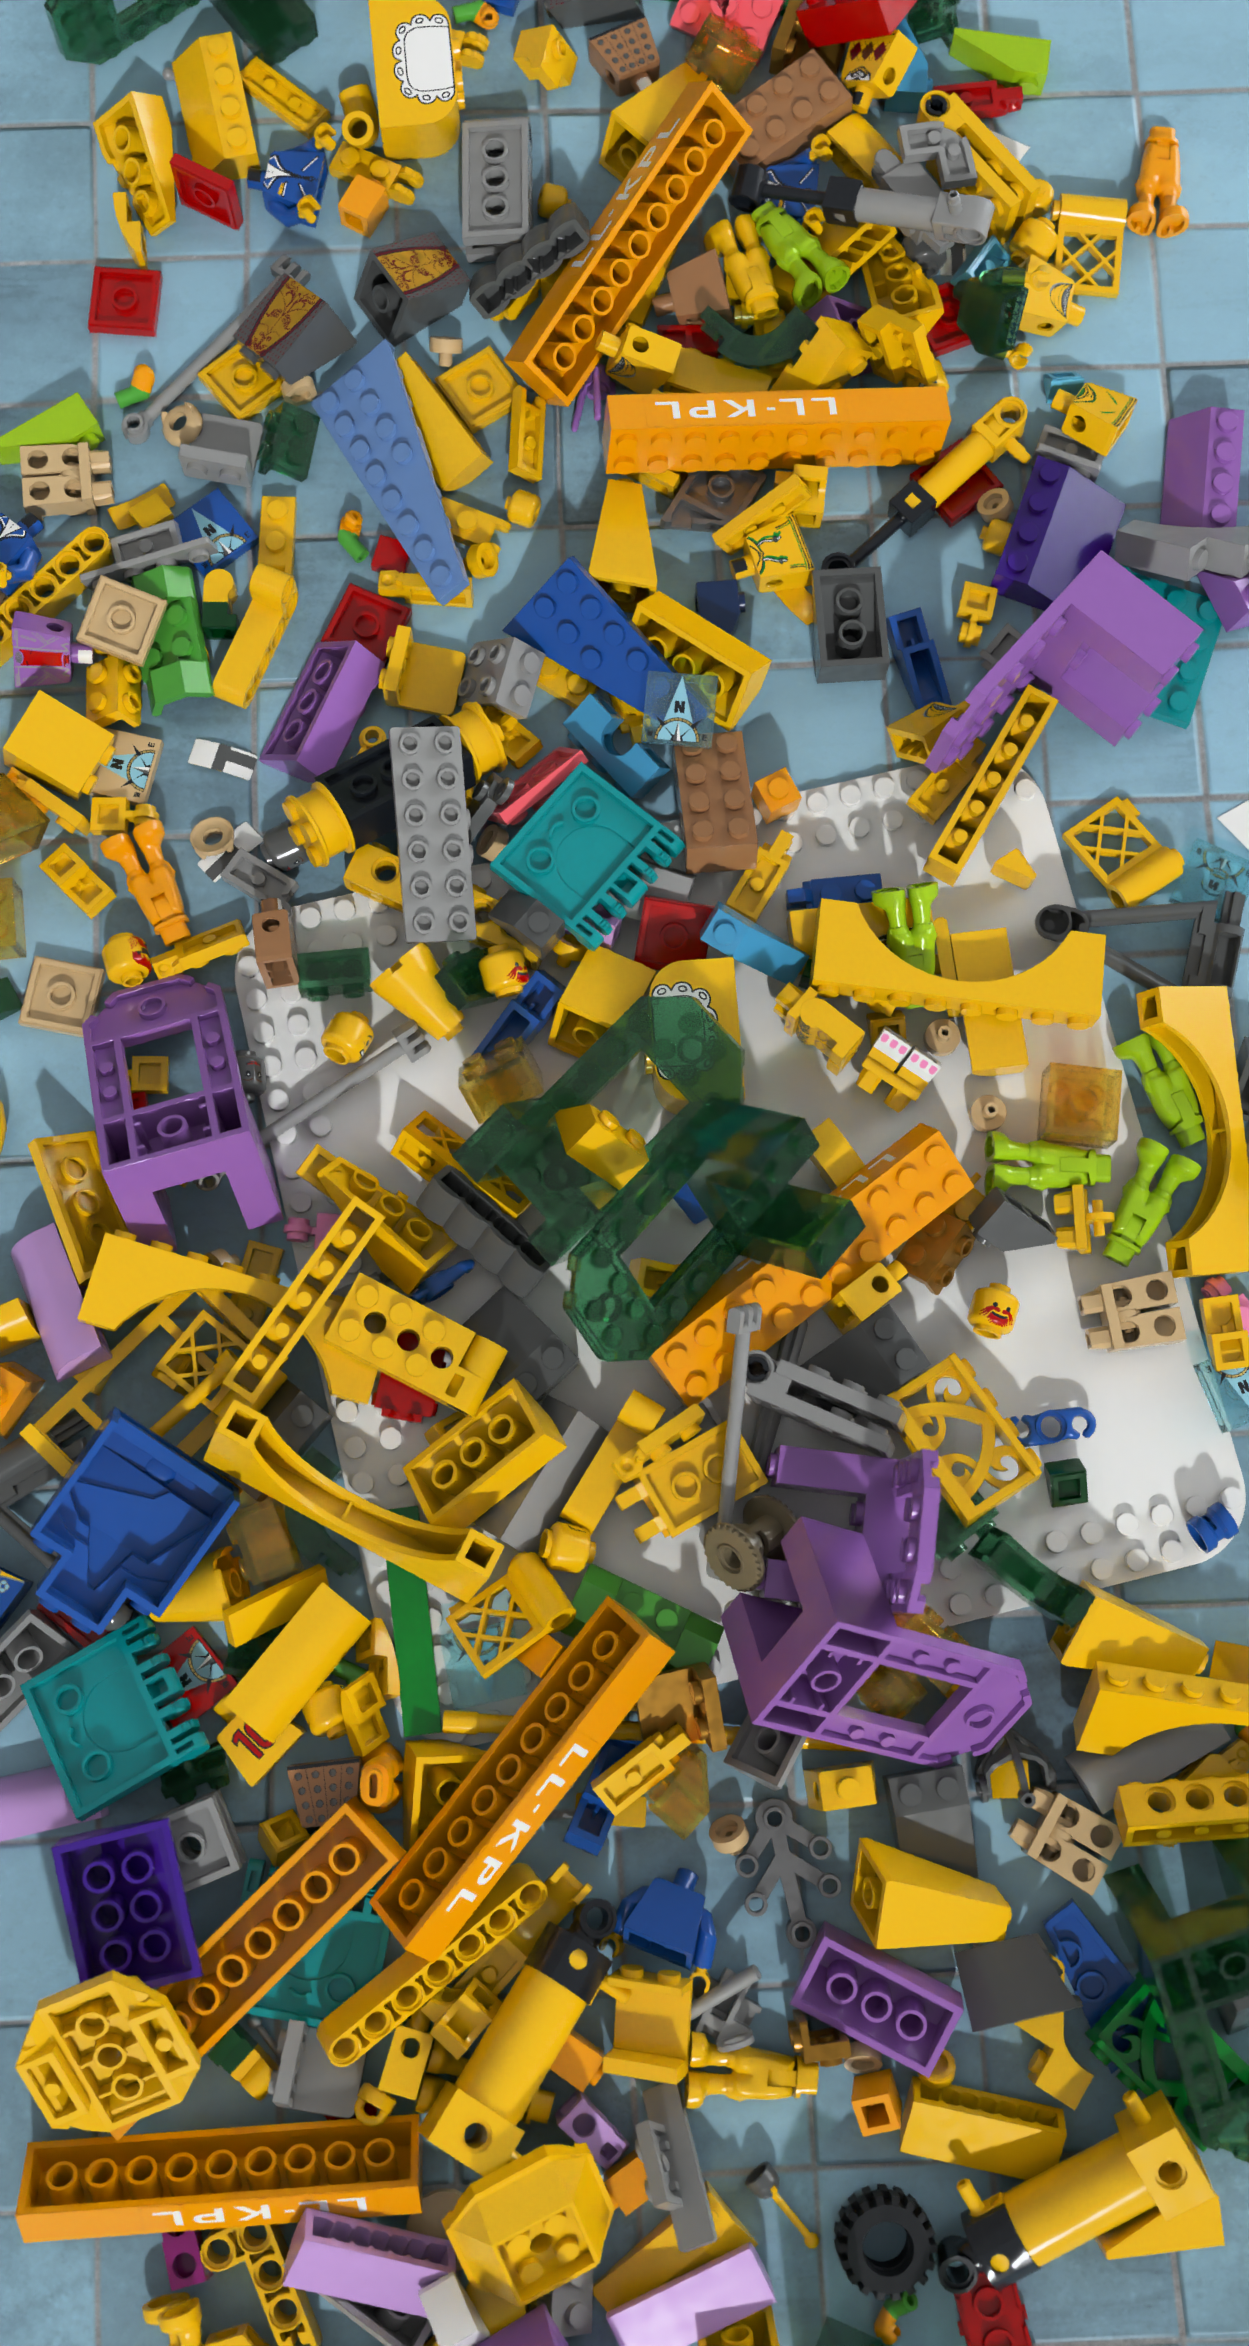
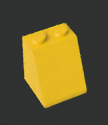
M39 690L3 746L4 765L8 768L13 766L27 777L78 801L83 793L86 795L91 793L99 779L94 774L101 764L104 766L109 764L117 749L113 747L114 734Z
M599 946L595 951L588 949L558 1002L547 1044L612 1073L649 995L656 971L642 963L621 956L608 948Z

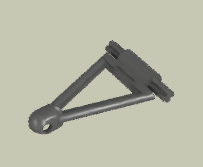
M1225 891L1219 923H1214L1218 904L1217 900L1086 911L1053 904L1044 907L1038 912L1035 918V928L1041 937L1062 943L1071 930L1088 932L1091 927L1194 919L1181 986H1227L1228 999H1231L1245 929L1240 927L1246 895L1238 891ZM1105 945L1104 964L1149 990L1159 986H1177Z
M74 1410L58 1422L46 1435L75 1462L87 1444L86 1437L78 1439L64 1449L62 1443L91 1425ZM21 1436L0 1449V1526L49 1569L59 1553L53 1551L52 1554H49L38 1548L33 1543L34 1537L29 1535L31 1528L8 1507L60 1474ZM128 1597L104 1630L113 1632L131 1621L133 1607L130 1605L131 1601Z

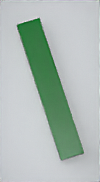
M419 1506L387 1509L398 1515L420 1521ZM386 1560L395 1652L400 1678L404 1737L441 1733L442 1722L427 1581Z

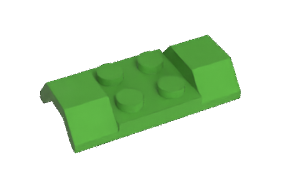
M161 565L133 576L131 587L168 602L144 667H140L142 681L147 685L152 715L155 717L161 715L164 705L186 697L209 698L214 696L192 569L185 566Z
M592 1563L589 1565L572 1600V1605L577 1612L576 1616L560 1632L575 1638L605 1598L610 1596L637 1615L676 1651L661 1671L704 1661L709 1666L724 1631L723 1626Z

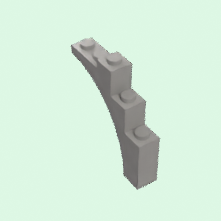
M1134 519L1117 530L1115 561L1124 566L1188 581L1202 570L1241 579L1249 573V525L1218 528L1182 527Z

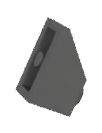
M509 889L487 915L488 918L542 961L565 935L564 920L537 899L513 889Z
M997 1186L990 1191L968 1217L974 1228L973 1236L984 1246L990 1247L993 1244L1003 1252L1054 1244L1058 1239L1048 1222Z

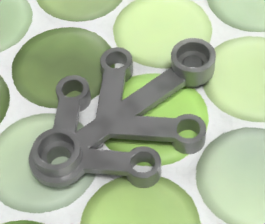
M771 1798L763 1801L758 1806L755 1813L758 1831L745 1853L737 1857L735 1868L740 1876L744 1878L753 1877L759 1868L757 1860L771 1839L775 1855L755 1890L745 1897L744 1906L746 1911L752 1916L758 1917L763 1915L768 1907L767 1899L779 1878H781L790 1916L785 1929L786 1937L794 1947L806 1949L815 1942L817 1929L812 1920L805 1916L795 1873L817 1886L819 1892L827 1898H834L840 1893L841 1882L836 1875L824 1873L790 1852L786 1835L807 1846L810 1854L819 1860L829 1857L832 1845L825 1836L814 1835L795 1823L792 1811L784 1801ZM772 1811H777L781 1815V1821L777 1825H770L767 1821L768 1814ZM818 1840L826 1842L827 1849L823 1854H816L813 1850V1845ZM749 1858L753 1861L754 1867L750 1872H742L740 1870V1863L743 1859ZM829 1878L834 1879L836 1882L835 1890L825 1892L822 1887L823 1882ZM753 1897H759L763 1900L762 1908L758 1911H753L749 1908V1901ZM800 1926H805L809 1930V1935L805 1940H798L795 1937V1931Z

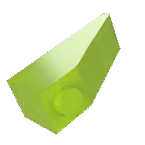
M954 28L949 55L989 80H997V84L1004 85V88L1022 86L1023 95L1041 96L1048 74L1051 40Z
M76 392L0 436L1 465L20 463L19 446L74 444L78 446V443L88 442L90 450L93 451L100 443L105 441L99 423L79 393Z

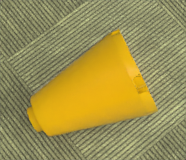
M418 943L369 985L374 993L407 1018L414 1020L419 1027L437 1040L444 1036L449 1041L464 1029L460 1022L465 1016L432 952L425 943Z
M231 1546L220 1547L203 1556L159 1618L150 1613V1618L154 1622L224 1621L222 1610L251 1596L248 1575L240 1556L232 1557L229 1553L234 1548Z

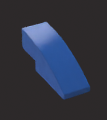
M921 607L887 617L888 641L915 710L932 702L952 705L934 639H929Z
M536 970L529 982L524 986V992L520 993L516 999L510 1001L471 1056L500 1078L555 1013L558 1002L566 987L545 970Z
M608 1739L605 1742L563 1838L564 1842L594 1856H598L615 1816L593 1791L590 1782L642 1741Z

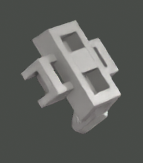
M725 1967L719 1980L711 1977V1985L708 1991L735 1976L736 1973ZM703 1977L700 1978L692 1994V2001L700 1997L704 1992L706 1981ZM751 1985L701 2014L695 2024L696 2032L701 2033L703 2031L715 2038V2043L720 2053L744 2048L755 2041L753 2030L749 2025L755 2013L760 2014L762 2007L757 2002L746 1997Z

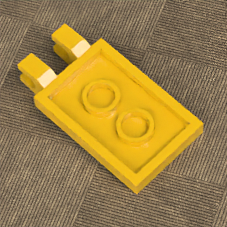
M727 1420L668 1453L659 1461L644 1467L641 1476L632 1480L635 1486L614 1498L621 1511L643 1499L652 1514V1520L633 1530L640 1544L662 1532L665 1538L669 1535L671 1538H674L719 1511ZM742 1434L735 1501L769 1482Z

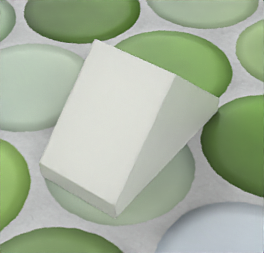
M454 2270L418 2291L439 2346H476L490 2337L489 2330Z

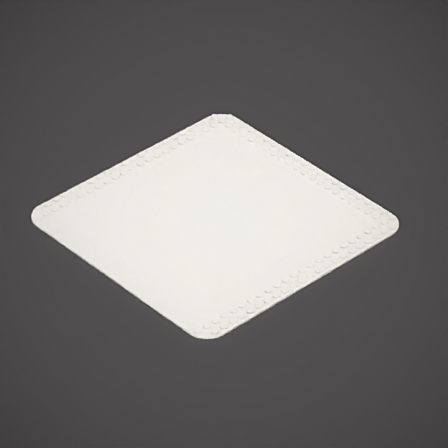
M982 753L976 762L982 765L987 754ZM924 764L800 791L799 793L802 798L798 809L766 825L756 804L752 802L758 848L759 846L762 847L765 842L772 846L781 830L794 836L793 842L786 853L792 857L790 866L756 924L788 943L786 921L789 911L805 910V908L787 910L786 890L803 888L802 883L811 881V879L880 873L882 888L903 887L906 898H908L907 885L921 882H938V896L931 903L933 922L938 917L945 918L950 934L1006 927L1014 975H1017L1045 960L1061 944L1045 939L1038 934L1035 928V918L1038 912L1048 905L1059 904L1076 908V904L1044 796L1036 782L1022 768L953 887L923 871V867L971 782L934 825H931L906 805L909 798L932 772ZM680 819L661 823L682 840ZM1016 848L1021 851L1037 874L1034 882L1027 890L1007 882L990 872L998 859ZM683 850L676 858L670 856L672 863L669 867L686 872ZM644 852L641 856L642 858L653 861L646 852ZM491 862L471 866L472 884L483 888L487 892L486 895L499 900L509 889L517 891L490 870ZM745 870L693 874L697 877L688 902L716 906L719 901L725 905ZM356 892L291 907L293 911L291 921L295 932L302 984L279 988H266L256 963L253 929L247 935L250 945L243 947L238 952L235 963V985L249 1050L256 1052V1056L265 1062L266 1091L260 1095L266 1127L398 1042L391 1031L410 1019L374 993L369 985L418 944L406 943L402 912ZM478 912L475 915V921L479 923L488 922L490 920L487 916L489 912ZM627 916L623 918L620 935L612 948L613 952L633 961L640 927L639 920ZM935 940V954H936V953H938V951H937V945H936V940ZM468 941L425 944L432 952L465 1016L460 1022L464 1029L447 1041L444 1036L439 1040L435 1039L418 1026L417 1030L423 1033L424 1040L428 1041L431 1046V1050L426 1055L413 1063L406 1054L402 1055L270 1141L287 1224L288 1218L297 1217L309 1219V1226L316 1227L317 1213L342 1214L333 1200L295 1173L316 1144L322 1146L338 1158L340 1156L375 1176L379 1181V1186L394 1195L399 1190L409 1196L407 1202L417 1207L416 1201L429 1182L390 1154L402 1129L424 1110L538 1194L537 1198L520 1215L518 1222L527 1231L529 1237L540 1241L552 1252L556 1262L525 1298L514 1295L579 1358L580 1364L548 1395L579 1410L610 1432L620 1411L634 1389L666 1408L655 1430L674 1418L673 1411L683 1405L673 1395L637 1344V1342L683 1307L626 1296L625 1289L630 1260L643 1257L673 1265L684 1264L723 1274L728 1273L755 1252L762 1237L768 1231L776 1228H786L832 1192L820 1177V1171L798 1145L804 1136L827 1118L832 1120L865 1165L919 1123L940 1131L969 1179L976 1172L982 1176L974 1184V1188L986 1197L984 1181L989 1165L1004 1164L1026 1168L1032 1166V1163L1021 1160L997 1163L986 1161L984 1148L987 1133L978 1131L973 1127L969 1119V1110L979 1097L984 1095L996 1096L1003 1101L1007 1110L1004 1123L996 1131L1004 1133L1010 1140L1027 1144L1028 1142L1042 1139L1048 1143L1077 1147L1087 1151L1095 1149L1096 1154L1111 1156L1110 1182H1096L1093 1187L1084 1185V1189L1088 1190L1089 1213H1092V1200H1103V1212H1112L1114 1215L1122 1197L1123 1186L1136 1173L1139 1163L1136 1146L1139 1139L1143 1137V1133L1122 1061L1115 1056L1112 1050L1117 1044L1103 996L1100 1018L1092 1027L1085 1030L1070 1029L1067 1027V1024L1061 1023L1036 1025L1029 1019H1022L1029 1065L1022 1073L997 1076H977L972 1074L963 1016L949 1018L947 1009L941 1012L926 1010L924 1007L914 1009L896 1007L895 1010H901L905 1015L907 1040L912 1043L911 1049L914 1045L941 1062L942 1066L924 1088L916 1102L911 1099L909 1104L898 1113L884 1103V1099L893 1086L881 1080L873 1093L870 1094L856 1085L863 1068L862 1061L871 1048L866 1014L875 1012L867 1006V1003L858 1002L853 997L842 995L836 998H825L819 995L817 997L828 1002L865 1031L859 1051L836 1076L826 1068L829 1057L814 1045L802 1043L797 1038L796 1032L792 1037L784 1031L785 1020L773 1011L777 1004L775 1001L777 995L787 984L734 959L745 1101L741 1114L681 1117L667 1111L659 1103L653 1090L652 1074H645V1044H650V1041L643 1040L641 1020L643 1019L642 1010L648 1009L649 995L612 1073L547 1044L555 1017L554 1013L515 1062L498 1078L471 1055L510 1001L516 999L519 994L497 999L495 994L488 993L484 988L479 968V961L488 955V950ZM708 946L706 959L729 957L714 947ZM552 949L543 959L538 970H545L567 987L581 961H571L569 968L561 967L556 963L559 955ZM527 967L530 980L535 970ZM798 975L793 985L805 993L807 989L798 987L802 976ZM358 1011L368 1018L369 1025L373 1029L374 1039L359 1062L340 1065L325 1055L321 1036L336 1013ZM937 1019L951 1020L960 1030V1042L957 1048L947 1056L931 1054L923 1042V1036L927 1027ZM911 1049L908 1051V1053L906 1054V1056L904 1057V1059L901 1060V1062L899 1063V1065L897 1066V1068L895 1069V1071L898 1070V1068L900 1067V1065L902 1064V1062L905 1060V1058L907 1057V1055L909 1054V1052L911 1051ZM591 1104L599 1111H609L618 1120L620 1126L626 1130L632 1128L644 1138L646 1142L644 1147L649 1162L619 1191L566 1154L554 1116L559 1110ZM424 1125L418 1128L427 1136L436 1137L435 1133ZM715 1143L742 1191V1195L729 1204L740 1223L723 1234L711 1217L698 1224L692 1223L659 1181L663 1176ZM449 1149V1152L454 1156L464 1158L463 1154L458 1150ZM477 1170L478 1174L485 1179H492V1176L485 1170ZM1155 1175L1150 1182V1192L1157 1186ZM1017 1185L1007 1189V1194L1048 1222L1055 1234L1056 1228L1075 1226L1074 1214H1055L1053 1198L1055 1194L1072 1191V1188H1047L1040 1191L1031 1189L1027 1185ZM506 1191V1194L517 1203L523 1200L516 1193ZM1167 1215L1163 1217L1151 1238L1141 1248L1140 1255H1134L1128 1267L1121 1266L1102 1255L1108 1243L1105 1237L1108 1233L1110 1234L1111 1222L1104 1224L1105 1236L1101 1237L1094 1236L1093 1224H1090L1092 1254H1080L1077 1250L1060 1249L1056 1241L1054 1244L1003 1252L993 1244L990 1247H986L975 1238L970 1254L961 1260L954 1271L952 1281L948 1286L943 1287L939 1295L931 1293L925 1284L909 1276L899 1284L902 1291L886 1305L889 1304L931 1365L894 1390V1392L955 1352L960 1360L965 1358L971 1364L976 1373L974 1379L980 1388L986 1387L993 1394L998 1403V1406L995 1408L1002 1418L1008 1417L1010 1419L1012 1416H1016L1019 1419L1016 1425L1020 1433L1018 1437L1024 1438L1029 1433L1028 1426L1021 1421L1023 1415L1034 1416L1047 1410L1082 1407L1090 1411L1095 1417L1096 1428L1090 1438H1085L1082 1433L1087 1426V1421L1085 1418L1078 1416L1072 1421L1073 1428L1080 1433L1078 1439L1068 1438L1054 1444L1031 1446L1030 1448L1037 1454L1042 1463V1466L1039 1467L1042 1471L1040 1478L967 1528L963 1526L940 1493L933 1574L930 1585L921 1584L920 1595H926L923 1614H893L898 1627L925 1633L1073 1596L1082 1579L1099 1588H1104L1196 1565L1217 1555L1233 1539V1537L1230 1539L1223 1538L1218 1542V1546L1215 1549L1206 1553L1196 1544L1186 1527V1521L1194 1516H1203L1206 1514L1208 1507L1219 1502L1232 1515L1239 1529L1245 1510L1246 1492L1242 1471L1213 1372L1208 1373L1210 1371H1207L1209 1367L1205 1368L1210 1366V1362L1185 1277L1173 1278L1178 1303L1167 1308L1141 1311V1313L1180 1307L1186 1339L1180 1343L1107 1353V1349H1088L1085 1330L1101 1327L1099 1313L1082 1316L1077 1301L1079 1296L1094 1291L1095 1288L1102 1284L1168 1271L1165 1242L1173 1236ZM308 1236V1242H292L298 1274L315 1252V1236ZM908 1240L882 1259L880 1263L886 1267L893 1262ZM458 1245L431 1276L441 1270H446L460 1261L469 1259L475 1261L474 1269L468 1274L465 1273L454 1282L455 1286L445 1295L433 1302L424 1304V1306L462 1325L504 1284L500 1281L497 1274L482 1267L472 1256L470 1250ZM365 1247L334 1291L353 1283L359 1272L366 1276L376 1271L378 1274L382 1272ZM392 1280L384 1284L407 1297L412 1296L418 1290L416 1288L411 1294L407 1295ZM990 1283H1000L1011 1288L1010 1294L1015 1296L1020 1303L1013 1330L1009 1334L1002 1335L1000 1339H990L973 1332V1326L967 1320L974 1292L978 1288L989 1287ZM824 1306L806 1319L808 1327L797 1366H801L843 1336L822 1310ZM782 1339L765 1351L774 1360L777 1358ZM447 1352L444 1359L446 1368L451 1364V1357ZM317 1357L328 1411L333 1417L331 1424L346 1490L386 1510L419 1506L420 1522L429 1524L402 1468L430 1446L424 1433L434 1424L457 1411L435 1401L438 1404L436 1417L432 1416V1418L423 1416L422 1424L382 1417V1409L371 1405L373 1393L377 1392L380 1371H377L368 1404L361 1405L329 1395L327 1380ZM945 1377L937 1381L934 1388L937 1402H944L943 1393L947 1386L951 1395L956 1396L960 1394L961 1387L955 1379ZM494 1379L482 1403L501 1389ZM731 1379L708 1396L723 1422L728 1417ZM746 1386L741 1434L750 1448L762 1406L754 1403L746 1394L748 1388ZM926 1388L902 1403L904 1407L909 1408L929 1403ZM804 1394L803 1401L820 1408L812 1395ZM546 1396L539 1402L540 1406L543 1403ZM969 1398L965 1405L977 1408ZM784 1415L781 1416L771 1453H774L778 1446L786 1445L880 1457ZM859 1415L854 1418L856 1420L855 1423L863 1427L866 1426L868 1421L888 1430V1434L891 1435L890 1438L896 1446L891 1457L892 1459H902L912 1454L897 1431ZM930 1417L933 1426L927 1424L922 1429L926 1435L934 1436L938 1433V1424L935 1417ZM944 1417L946 1433L942 1444L937 1449L940 1457L958 1453L969 1456L978 1463L982 1445L981 1426L963 1419ZM1045 1417L1041 1422V1430L1045 1436L1054 1438L1060 1432V1424L1053 1417ZM995 1433V1447L1004 1445ZM681 1438L670 1445L672 1449L670 1452L691 1440L683 1442ZM1008 1456L1002 1457L1000 1460L1001 1465L1008 1468V1471L998 1472L991 1466L988 1472L996 1479L1002 1481L1014 1479L1019 1471L1016 1461ZM1079 1458L1086 1468L1088 1502L1052 1508L1044 1472V1463ZM652 1459L643 1463V1468L653 1463ZM955 1463L952 1466V1472L957 1477L964 1475V1468L970 1472L971 1476L974 1471L963 1463ZM767 1478L769 1482L761 1486L758 1493L751 1492L734 1502L733 1525L743 1523V1509L751 1498L757 1495H769L777 1500H781L784 1505L786 1504L788 1509L792 1510L793 1515L797 1517V1520L800 1516L854 1531L855 1526L849 1525L851 1503H855L858 1497L770 1487L771 1478ZM984 1480L971 1500L976 1506L999 1491V1489L991 1486ZM633 1481L623 1482L615 1497L635 1486ZM613 1498L591 1535V1541L596 1542V1554L592 1564L723 1626L721 1616L740 1592L736 1589L733 1590L730 1586H726L725 1582L708 1576L706 1571L707 1556L704 1554L705 1549L699 1539L700 1528L694 1525L674 1538H671L670 1535L665 1538L662 1532L640 1544L633 1530L653 1519L644 1500L642 1499L621 1511ZM559 1517L558 1520L556 1521V1522L561 1521V1522L569 1523L568 1521L564 1520V1519L561 1518V1517ZM471 1523L466 1528H473L505 1546L489 1579L472 1597L474 1598L504 1576L510 1566L511 1559L521 1552L476 1524ZM358 1545L374 1618H382L395 1651L386 1559ZM589 1563L578 1574L549 1569L571 1603L590 1565ZM427 1582L442 1728L444 1710L515 1715L542 1679L518 1659L514 1658L494 1673L492 1697L490 1699L467 1655L465 1654L459 1660L462 1650L455 1643L453 1636L456 1635L445 1620V1618L451 1615L448 1609L459 1602L460 1599ZM507 1589L494 1597L491 1609L508 1611L511 1595ZM759 1590L741 1591V1593L759 1597ZM767 1599L801 1608L803 1611L801 1603ZM517 1605L516 1612L522 1613V1611ZM471 1614L461 1621L459 1625L463 1632L478 1631L481 1615ZM490 1616L487 1629L501 1626L502 1637L506 1618ZM514 1619L510 1638L521 1639L531 1628L530 1623L526 1620ZM725 1630L709 1664V1668L716 1676L717 1685L739 1679ZM560 1631L549 1634L566 1648L574 1639ZM447 1640H452L454 1646H450L449 1644L448 1647ZM496 1647V1656L498 1654L499 1647ZM400 1696L392 1698L402 1716ZM441 1732L422 1736L428 1739H444L466 1746H474L495 1741L499 1734L478 1733L471 1735Z

